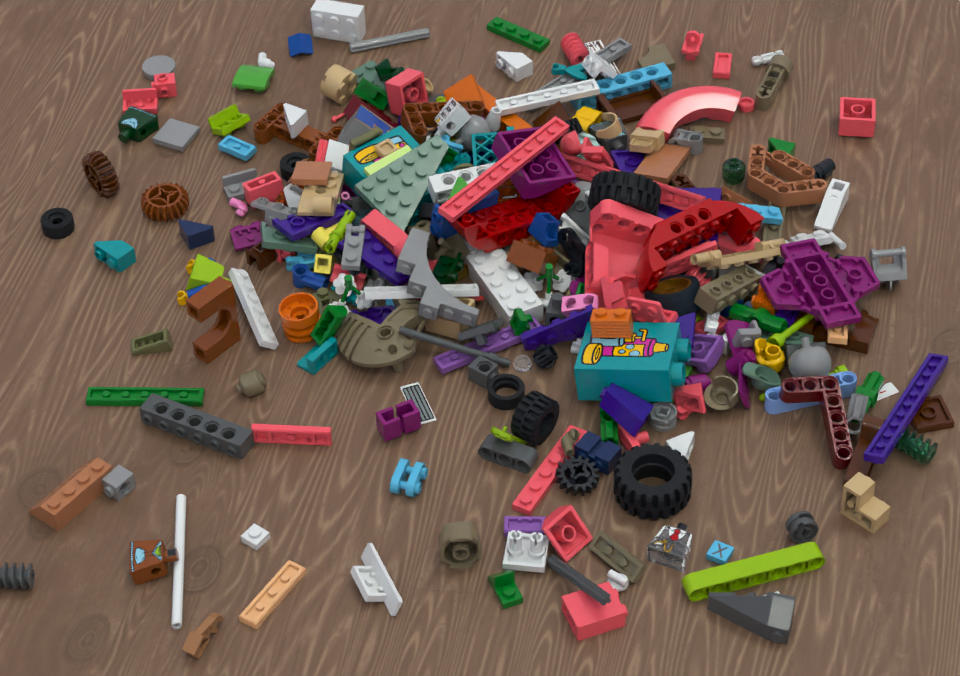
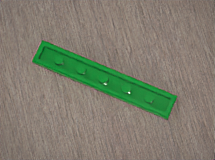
M88 387L86 406H142L147 398L154 393L189 407H203L205 390L204 388Z

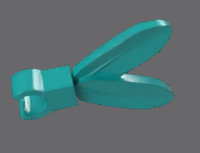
M553 63V68H551V74L565 75L567 73L578 80L585 81L588 79L587 75L583 73L586 70L582 64L566 68V65Z

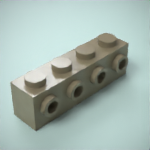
M744 264L699 287L694 303L710 315L718 311L721 312L725 307L732 306L740 299L743 300L746 296L756 293L761 276Z

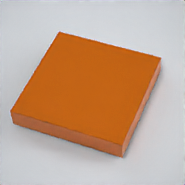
M472 74L443 91L447 102L452 97L456 101L476 100L484 103L476 79Z

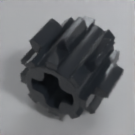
M544 344L534 351L533 355L534 362L541 369L545 367L546 369L551 368L558 359L557 352L550 344L546 346Z

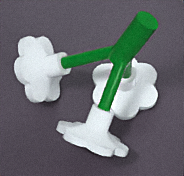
M551 263L546 264L545 274L541 276L533 271L530 273L526 272L523 275L534 292L541 291L544 278L547 279L545 298H539L545 308H547L550 297L553 295L551 292V279L554 282L553 289L564 293L569 288L573 276L567 275V272L563 269L558 274H553V265Z
M340 273L338 278L333 281V286L336 287L335 292L338 295L343 294L338 302L335 301L328 305L345 306L347 312H351L348 306L345 305V299L351 295L352 291L357 294L355 302L360 310L369 308L374 300H365L364 290L359 291L356 289V283L352 275Z

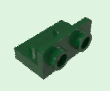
M459 252L456 258L440 256L432 271L440 285L457 282L458 272L463 270L465 263L462 260L463 253Z

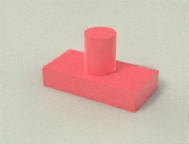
M618 424V438L626 451H631L632 447L637 445L640 447L641 444L649 442L647 431L639 432L634 437Z

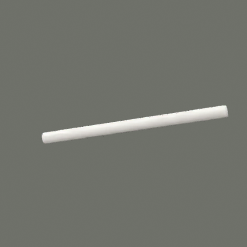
M184 494L176 496L174 549L177 548L179 561H174L171 620V627L173 629H180L182 627L186 496Z

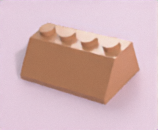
M98 457L87 461L32 507L29 513L56 531H60L104 493L102 478L113 470L112 465Z

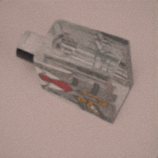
M678 523L676 528L668 525L664 526L647 546V560L685 572L692 547V534L688 532V526L684 523Z

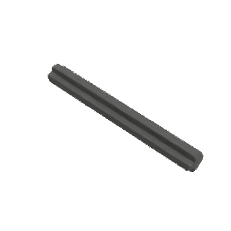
M555 555L547 557V565L596 601L602 605L611 602L609 593Z

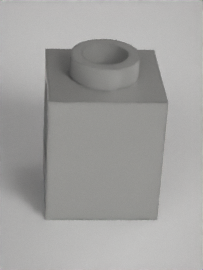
M120 465L102 478L104 493L117 501L122 500L136 488L134 474Z

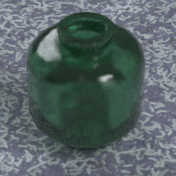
M737 158L724 161L722 165L723 180L731 185L742 182L745 178V163Z

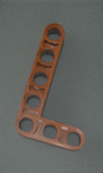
M476 100L457 101L470 115L474 114L483 117L485 105L482 102ZM447 102L404 104L400 118L402 127L421 145L426 142L428 133L426 126H438L434 119Z

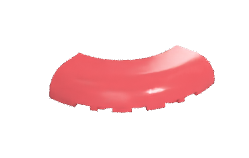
M695 86L677 90L655 102L641 117L635 129L640 127L644 130H664L665 143H667L673 132L681 125L697 121L699 118L708 117V119L731 123L742 92L721 86Z

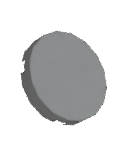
M164 55L150 57L142 64L143 74L150 80H154V75L175 73L176 69L175 61L171 57Z

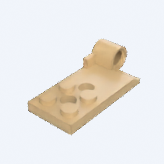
M331 172L328 185H305L298 204L297 216H334L345 180L344 173Z

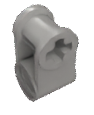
M678 128L673 132V138L669 140L668 144L691 147L690 154L698 155L703 152V135L698 131Z

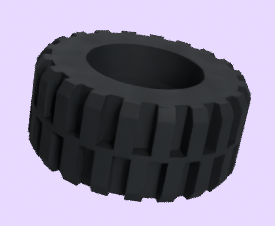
M603 171L592 179L588 206L592 210L600 201L611 199L657 216L662 191L656 182L643 175L625 171Z
M645 443L640 447L638 445L632 447L631 451L627 450L618 458L614 467L615 499L623 510L629 511L630 515L634 517L637 515L640 519L644 520L651 518V521L658 520V518L667 519L670 515L674 516L680 510H683L690 500L692 468L684 455L681 456L678 450H672L668 445L660 446V443H654V445ZM647 477H656L667 481V483L659 486H649L640 483L639 480Z

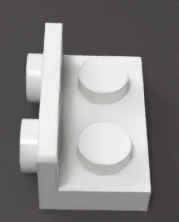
M591 51L584 58L582 66L594 79L599 73L606 78L607 76L612 79L616 77L617 72L610 64Z

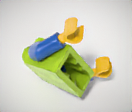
M197 254L195 260H189L188 265H186L187 273L190 274L186 287L187 293L183 290L177 293L178 304L181 306L185 305L188 298L217 277H222L224 266L218 264L214 259L206 258L200 254ZM222 277L225 280H229L232 283L231 279Z

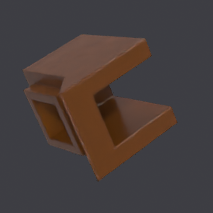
M261 241L251 249H246L247 264L251 265L257 260L259 271H262L276 260L275 249L263 248Z

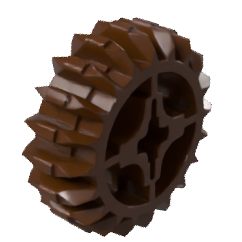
M100 151L88 153L82 159V166L85 177L91 187L101 197L107 198L115 195L119 190L120 183L111 161Z

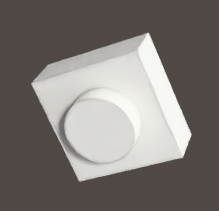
M255 523L241 535V542L255 550H258L270 539V532Z

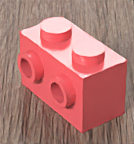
M275 171L242 183L246 202L250 206L251 202L259 197H265L271 202L285 197L282 179Z

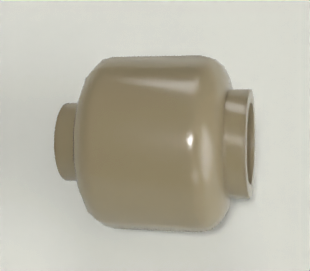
M252 369L239 376V383L236 385L240 394L244 393L245 396L251 398L263 393L267 383L261 371L258 372Z

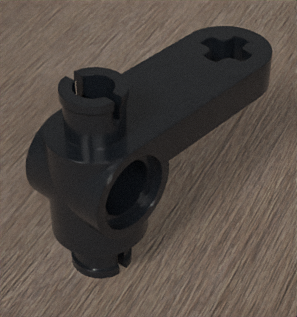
M571 227L560 229L558 241L571 258L569 263L565 264L564 271L567 272V275L577 278L585 276L586 246Z

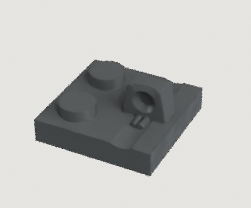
M500 317L478 324L475 327L466 328L457 334L459 341L471 338L476 339L478 346L484 345L488 342L485 333L489 332L491 334L499 331V327L504 325V321Z

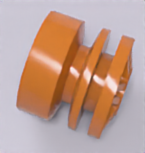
M304 292L288 295L279 304V315L286 338L295 343H307L314 340L310 334L321 317L316 298Z

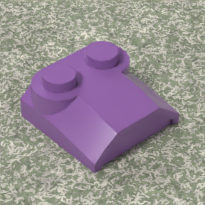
M695 333L694 348L691 349L690 362L684 363L696 366L698 372H710L723 354V337Z

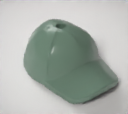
M751 362L744 364L742 373L751 378V384L757 390L766 392L770 388L781 385L779 375L772 368Z

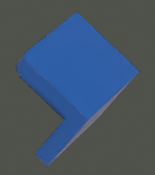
M297 33L287 37L290 56L313 54L310 34Z

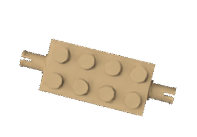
M783 238L760 241L755 243V249L726 255H722L720 250L705 251L692 254L690 262L692 265L712 270L730 268V266H742L747 261L748 264L758 263L761 260H774L773 256L781 255L780 245L786 244Z

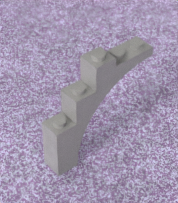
M412 227L398 257L396 271L411 276L408 282L407 293L422 298L418 315L434 321L437 320L438 316L475 327L479 309L461 302L440 285L434 277L427 259L430 233Z

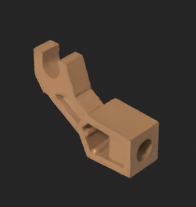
M215 612L209 614L196 630L190 631L181 650L200 660L209 643V635L218 632L217 624L219 621L223 622L224 618Z

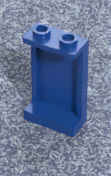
M494 189L467 212L472 213L496 205L499 192ZM436 203L433 205L429 226L431 233L438 240L439 238L446 239L457 234L458 232L446 221L445 217L438 213L440 206Z

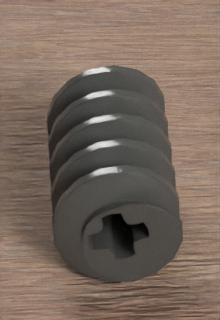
M4 562L3 567L0 568V589L4 586L6 589H11L12 586L14 589H19L20 587L23 590L33 589L35 572L32 563H29L27 569H25L24 563H21L19 569H17L16 563L13 562L11 568H9L8 563Z

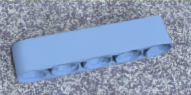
M844 371L830 375L838 379L842 399L850 397L851 393H855L857 375L855 373ZM781 386L766 391L764 410L769 414H779L818 405L820 402L785 403L779 398Z

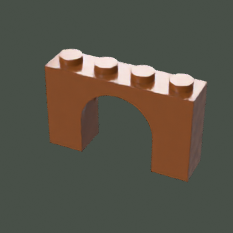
M219 276L186 300L188 315L200 323L218 311V316L213 326L192 342L194 355L206 364H209L241 340L234 286L229 280Z

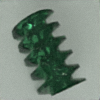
M907 427L894 448H898L901 452L905 451L906 455L911 456L915 460L918 459L922 464H929L936 454L938 443L935 442L930 446V438L923 442L925 438L923 434L917 438L918 431L911 433V427Z

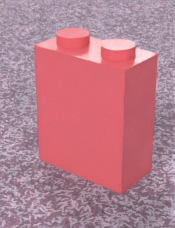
M609 581L598 584L600 588L610 594L611 602L606 603V605H602L582 590L561 596V610L577 641L626 626L627 608L625 604H621L617 589H613Z

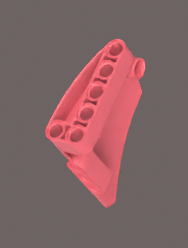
M611 199L600 201L590 211L589 243L585 250V294L592 293L598 296V308H605L600 278L604 276L614 277L624 272L633 274L636 277V266L639 256L644 249L643 244L654 224L664 219ZM637 279L630 281L631 289L638 286Z

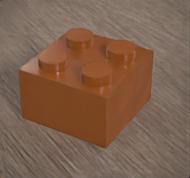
M521 238L520 241L513 240L506 261L543 275L545 274V266L548 263L553 265L554 271L559 255L554 254V249L546 246L543 247L536 242Z

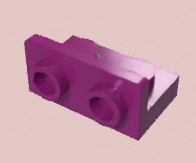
M260 221L252 222L247 226L238 225L230 229V238L233 241L235 252L250 249L261 241Z

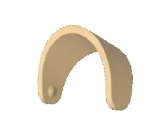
M612 112L603 113L601 115L603 120L614 123L608 128L596 131V137L610 139L619 136L622 132V127L617 115Z

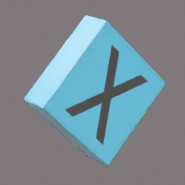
M715 540L706 553V559L720 565L727 564L734 553V547Z

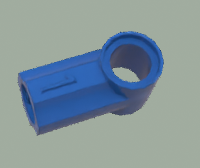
M296 264L292 268V279L295 287H309L315 290L321 287H328L329 277L310 271L307 265Z

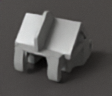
M900 246V248L870 249L869 259L871 268L880 283H885L886 289L892 290V282L907 279L905 246ZM893 256L892 264H880V257Z

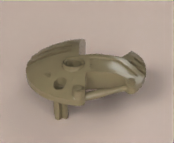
M413 298L392 299L396 309L381 324L349 312L336 334L337 345L341 354L348 361L351 360L353 364L362 367L377 368L392 365L395 373L398 371L399 374L403 373L402 370L405 369L403 360L416 352L415 345L418 339L411 338L409 340L406 335L399 334L400 326L414 330L419 325L416 331L421 332L424 325L430 322V319L418 315L420 301Z

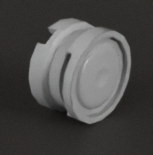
M670 402L654 403V407L649 415L650 426L658 432H668L674 429L677 423L676 406Z

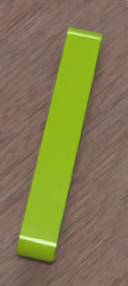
M812 541L693 572L684 576L681 583L690 601H700L707 599L709 592H733L819 569L825 564V558L817 543Z

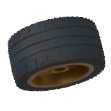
M673 275L661 278L656 289L644 292L645 299L660 302L663 309L676 311L678 317L693 312L698 313L702 309L694 303L700 284L698 279L691 275Z

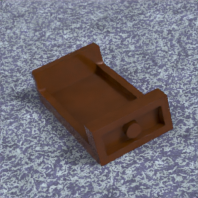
M651 80L648 89L607 100L603 93L596 95V109L603 113H615L617 117H620L624 125L640 120L655 102L666 95L663 94L660 86L654 80Z

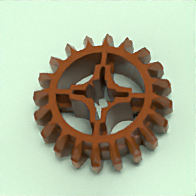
M172 182L157 183L156 186L150 185V189H145V193H142L140 201L142 211L146 217L151 218L152 221L157 219L158 223L162 220L167 222V220L173 221L174 218L180 219V215H185V211L188 210L190 202L188 193L183 186H179L178 183L173 185Z

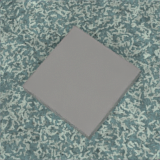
M170 118L152 140L154 144L183 152L200 133V127Z

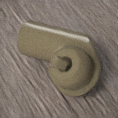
M571 429L561 439V445L567 457L575 453L573 445L580 436L577 429Z

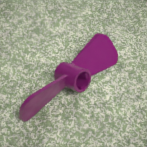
M730 320L725 323L724 328L733 357L728 359L725 364L728 372L732 376L738 377L739 394L745 408L748 409L751 407L747 376L742 373V368L747 362L756 364V355L752 351V347H734L732 340L738 329L748 328L750 323Z

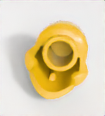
M764 338L756 339L754 344L756 364L772 368L776 373L782 371L785 365V354L780 347L766 342Z

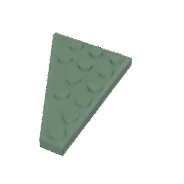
M437 134L355 184L354 190L373 209L378 210L401 230L405 231L427 191L428 176L435 175L448 152L449 145Z

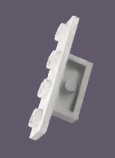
M367 543L361 555L365 566H353L350 573L365 602H384L390 615L396 616L402 606V598L373 543Z

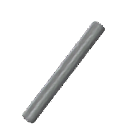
M428 28L353 42L349 44V49L351 53L428 38L430 37V32Z

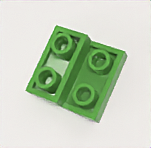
M241 65L233 79L232 87H238L239 90L254 89L256 92H263L270 86V78L275 74V68Z

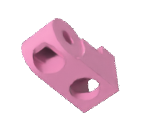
M592 293L563 296L561 312L567 318L570 316L569 313L576 310L579 313L586 310L585 306L592 304L593 309H597L599 298Z

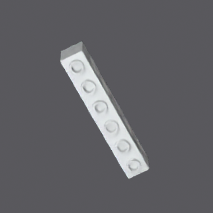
M496 162L428 176L427 189L433 203L439 204L448 201L458 177H462L469 184ZM505 182L499 186L498 191L503 190Z

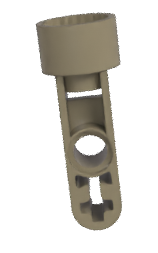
M778 54L771 58L766 68V74L756 91L755 108L757 110L766 111L771 107L783 82L791 74L793 62L787 56Z

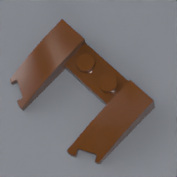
M800 310L795 322L805 316L807 312ZM862 310L861 322L855 324L853 331L848 330L847 345L827 343V329L824 328L823 324H819L815 318L798 331L814 335L813 342H825L826 345L867 354L879 324V319L873 318L868 315L866 310Z

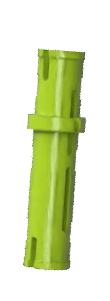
M350 210L345 211L335 230L329 234L330 237L324 245L326 252L334 253L338 242L344 240L347 223L351 224L356 218L355 212L352 210L351 212Z

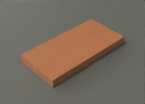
M665 143L658 152L652 151L650 154L648 153L634 173L643 175L656 182L668 184L672 176L690 154L691 147Z

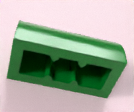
M327 305L310 334L319 346L337 333L348 313L345 306Z

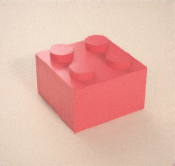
M408 68L385 82L390 112L392 114L401 116L403 105L406 103L429 102L424 74L421 71Z
M840 97L838 135L874 137L876 99Z

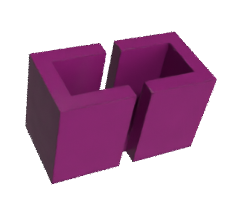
M412 399L395 405L396 418H394L392 407L376 412L377 430L385 442L401 436V432L407 434L421 428L420 411Z

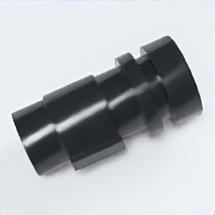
M827 158L813 166L815 169V179H825L832 174L836 168L832 159Z

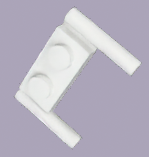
M816 230L812 234L799 233L795 237H790V242L785 240L786 243L815 238L819 246L833 242L841 250L846 248V243L833 232L827 233L823 230Z

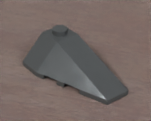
M709 592L708 610L766 640L788 644L793 626L796 597L774 592H767L766 596H756L755 592H748L747 596H738L734 592Z

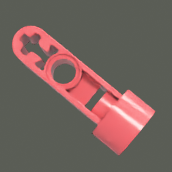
M373 209L360 220L361 225H366V229L398 258L408 234L378 210Z

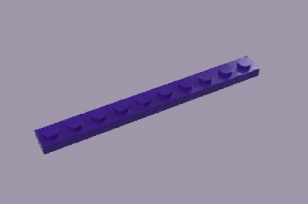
M928 354L864 452V461L874 464L885 463L947 366L948 356Z

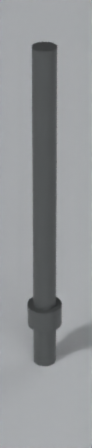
M400 326L398 331L399 334L473 357L481 355L502 366L509 367L511 360L499 357L496 353L490 351L488 353L403 326Z

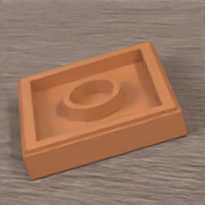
M297 161L291 183L292 185H328L333 164L331 161Z

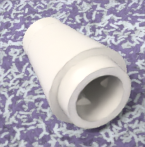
M492 107L485 119L489 124L491 132H497L500 129L502 111L499 107Z

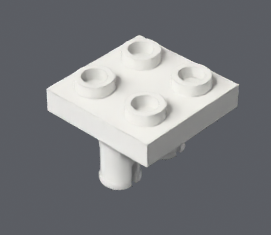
M515 530L508 532L503 569L545 573L550 543L547 536L539 532L538 534L536 532L531 534L522 533L518 530L517 532Z

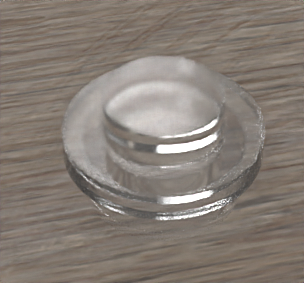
M519 355L513 361V368L517 372H528L532 368V361L527 355Z

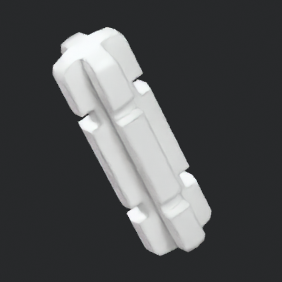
M779 50L775 51V53L770 52L761 56H754L751 59L752 65L767 64L774 55H784L783 51Z

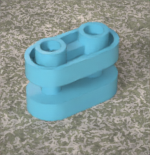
M401 458L391 479L390 493L400 494L401 490L405 489V495L415 498L417 494L419 495L422 489V480H426L428 475V468H426L425 463L416 461L414 467L410 466V460Z

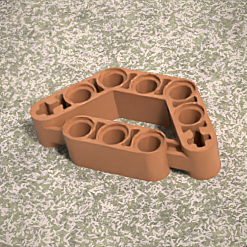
M755 144L750 147L747 170V188L779 207L823 202L827 190V182L823 179H815V169L782 150H775L769 153L766 151V147L761 144ZM765 165L770 167L771 172L789 182H784L781 179L770 174L769 172L765 171Z

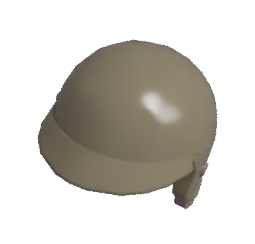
M726 375L714 377L713 383L704 391L706 404L716 410L733 408L740 399L738 384L733 378Z

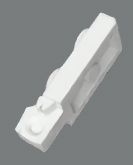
M719 311L712 315L706 313L705 332L716 333L719 326Z

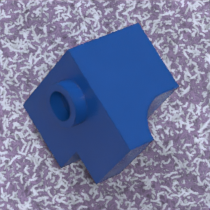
M537 212L528 232L543 246L556 247L559 244L557 230L560 222L549 212Z

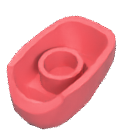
M576 130L563 135L560 141L561 151L576 157L583 155L580 151L581 144Z

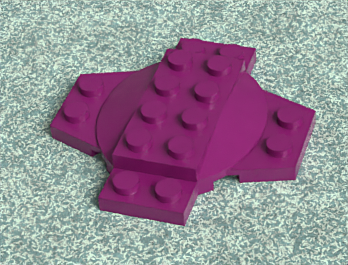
M815 238L780 245V252L785 259L783 268H777L762 276L759 282L774 309L805 311L813 315L816 321L820 320L825 329L861 322L862 316L855 306L857 300L880 287V281L865 257L841 256L840 259H834L829 257L828 252L822 251Z

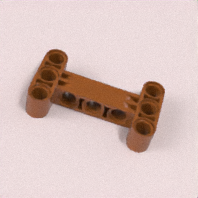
M285 102L276 104L253 125L256 143L266 144L276 137L309 151L311 161H315L319 140L323 139L329 142V139L337 141L343 126H334L324 133L307 125L295 138L291 139L284 116L283 104Z

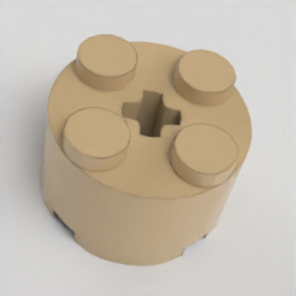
M332 65L325 73L327 76L325 81H321L320 92L333 101L344 105L350 95H355L353 91L356 88L358 75L341 65Z

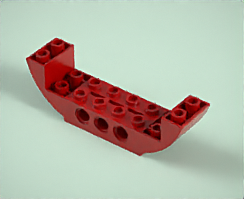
M571 181L540 197L522 199L520 196L472 213L465 212L453 223L447 219L446 221L473 248L488 253L511 245L513 240L520 241L521 238L527 239L531 236L528 229L537 212H549L559 220L561 215L566 213L574 203L581 190Z
M709 198L654 224L643 244L644 249L639 256L636 266V279L641 294L648 290L653 291L658 287V282L665 275L664 271L668 266L665 260H668L673 254H680L690 246L695 247L700 241H707L713 235L721 234L724 231L727 232L737 246L744 243L748 244L755 238V233L761 228L764 217L744 205L724 200H711Z

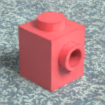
M174 73L154 75V82H151L152 88L157 89L158 98L177 96Z

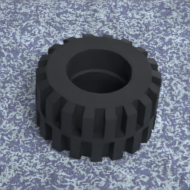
M531 391L526 394L514 411L511 420L512 434L531 445H540L552 433L557 423L560 411L558 402L538 391Z

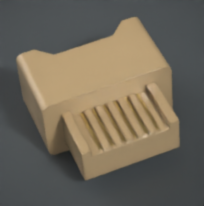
M637 127L630 135V151L649 154L652 151L658 152L665 144L664 130H644Z

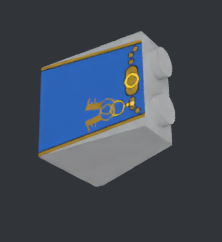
M360 105L342 128L337 142L349 145L350 140L378 126L382 130V135L394 129V127L363 105Z

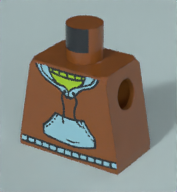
M160 539L129 542L130 574L135 585L166 576L168 574V563L179 561L177 548L166 550L163 541Z

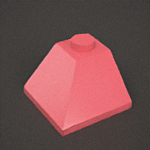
M571 504L556 508L544 519L542 530L565 563L593 539V536Z

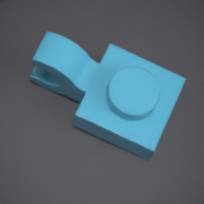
M297 252V256L285 257L287 271H292L293 266L296 264H305L309 269L314 268L316 254Z

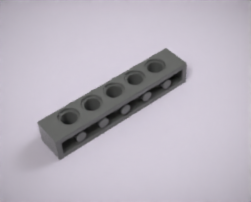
M154 393L139 408L141 420L145 424L173 433L181 438L189 439L197 444L210 447L213 450L226 453L231 457L243 460L255 444L253 430Z

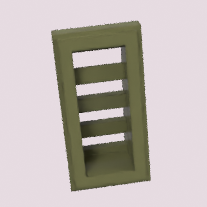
M165 328L131 339L132 354L141 355L173 350L172 337L168 329Z

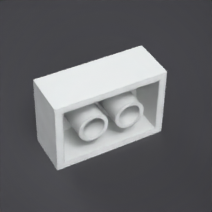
M316 0L310 10L313 37L353 43L362 41L366 34L363 5L332 0Z

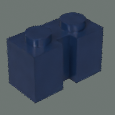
M587 431L575 444V459H578L579 455H581L582 460L589 458L588 463L595 462V468H599V472L609 475L614 470L618 458L622 456V447L610 441L605 443L601 441L600 436Z

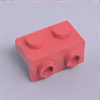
M156 88L122 90L123 114L129 106L152 114H158Z
M584 137L580 151L585 159L613 168V160L604 146H593L589 138Z

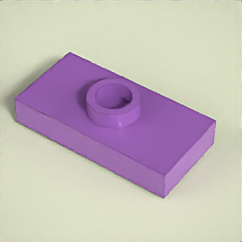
M504 516V537H508V532L512 530L528 534L533 532L538 534L539 532L545 535L542 526L546 516Z

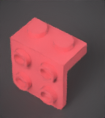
M631 296L626 299L628 308L632 311L633 322L675 323L678 319L676 311L663 309L658 301Z

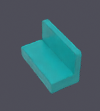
M331 336L321 346L318 344L314 346L297 362V366L315 375L339 353L337 339Z

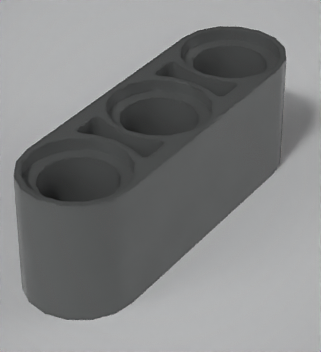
M493 434L487 435L478 449V453L483 459L522 473H529L539 458V453L534 448L515 441L506 442L495 437Z

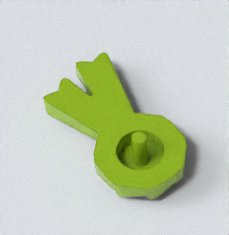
M492 426L490 430L495 437L506 442L516 441L524 445L527 444L526 441L506 432L507 426H504L502 430Z

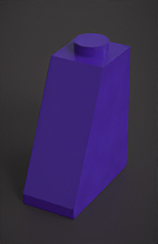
M613 382L608 388L604 387L599 396L602 399L599 406L634 437L645 424L654 407L651 403Z

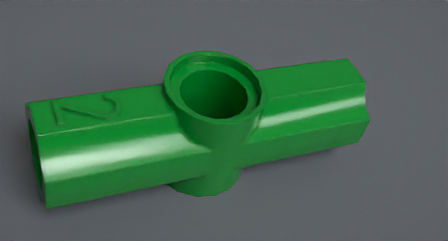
M735 302L729 311L731 319L748 323L751 320H756L760 329L773 334H781L788 325L786 319L771 315L763 307L753 309Z
M877 371L868 373L862 386L859 385L855 392L869 397L865 414H868L870 408H874L878 393L884 383V377ZM856 419L851 420L852 422L859 423Z
M600 407L601 441L605 443L610 441L618 445V423Z

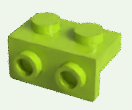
M232 104L207 119L212 133L222 135L223 137L232 134V131L245 127V123L251 121L249 114L239 113L236 104Z

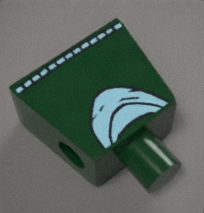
M129 106L118 121L119 140L123 143H126L129 139L135 142L143 141L159 129L157 115Z

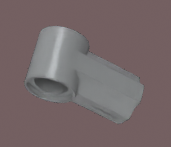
M851 393L846 414L847 424L853 419L859 421L857 428L851 429L848 427L850 434H858L861 431L869 398L863 394Z

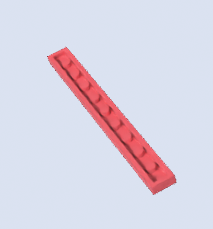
M555 116L442 204L438 209V213L453 223L568 132L570 125Z
M561 152L578 178L592 182L593 177L603 171H621ZM656 182L662 191L661 204L685 210L706 200L705 196Z

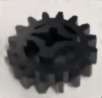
M572 455L570 460L564 458L563 463H558L555 473L556 483H560V489L566 488V494L570 493V491L573 492L574 496L577 493L584 496L585 491L591 494L592 489H596L599 483V468H595V462L588 463L589 458L582 460L581 455H579L578 459H575Z

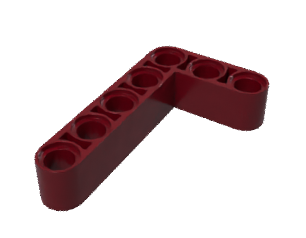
M830 375L784 379L779 392V398L783 402H820L832 464L836 469H847L853 456V449L838 379Z

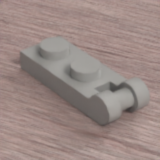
M347 223L341 261L342 270L360 271L366 225L353 226V224ZM352 233H357V234H359V235H358V236H352Z

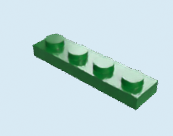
M497 16L487 24L488 31L538 53H541L550 45V39Z

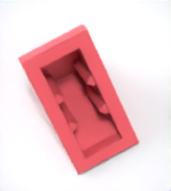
M701 382L675 387L673 401L676 407L681 405L690 411L703 414L706 412Z

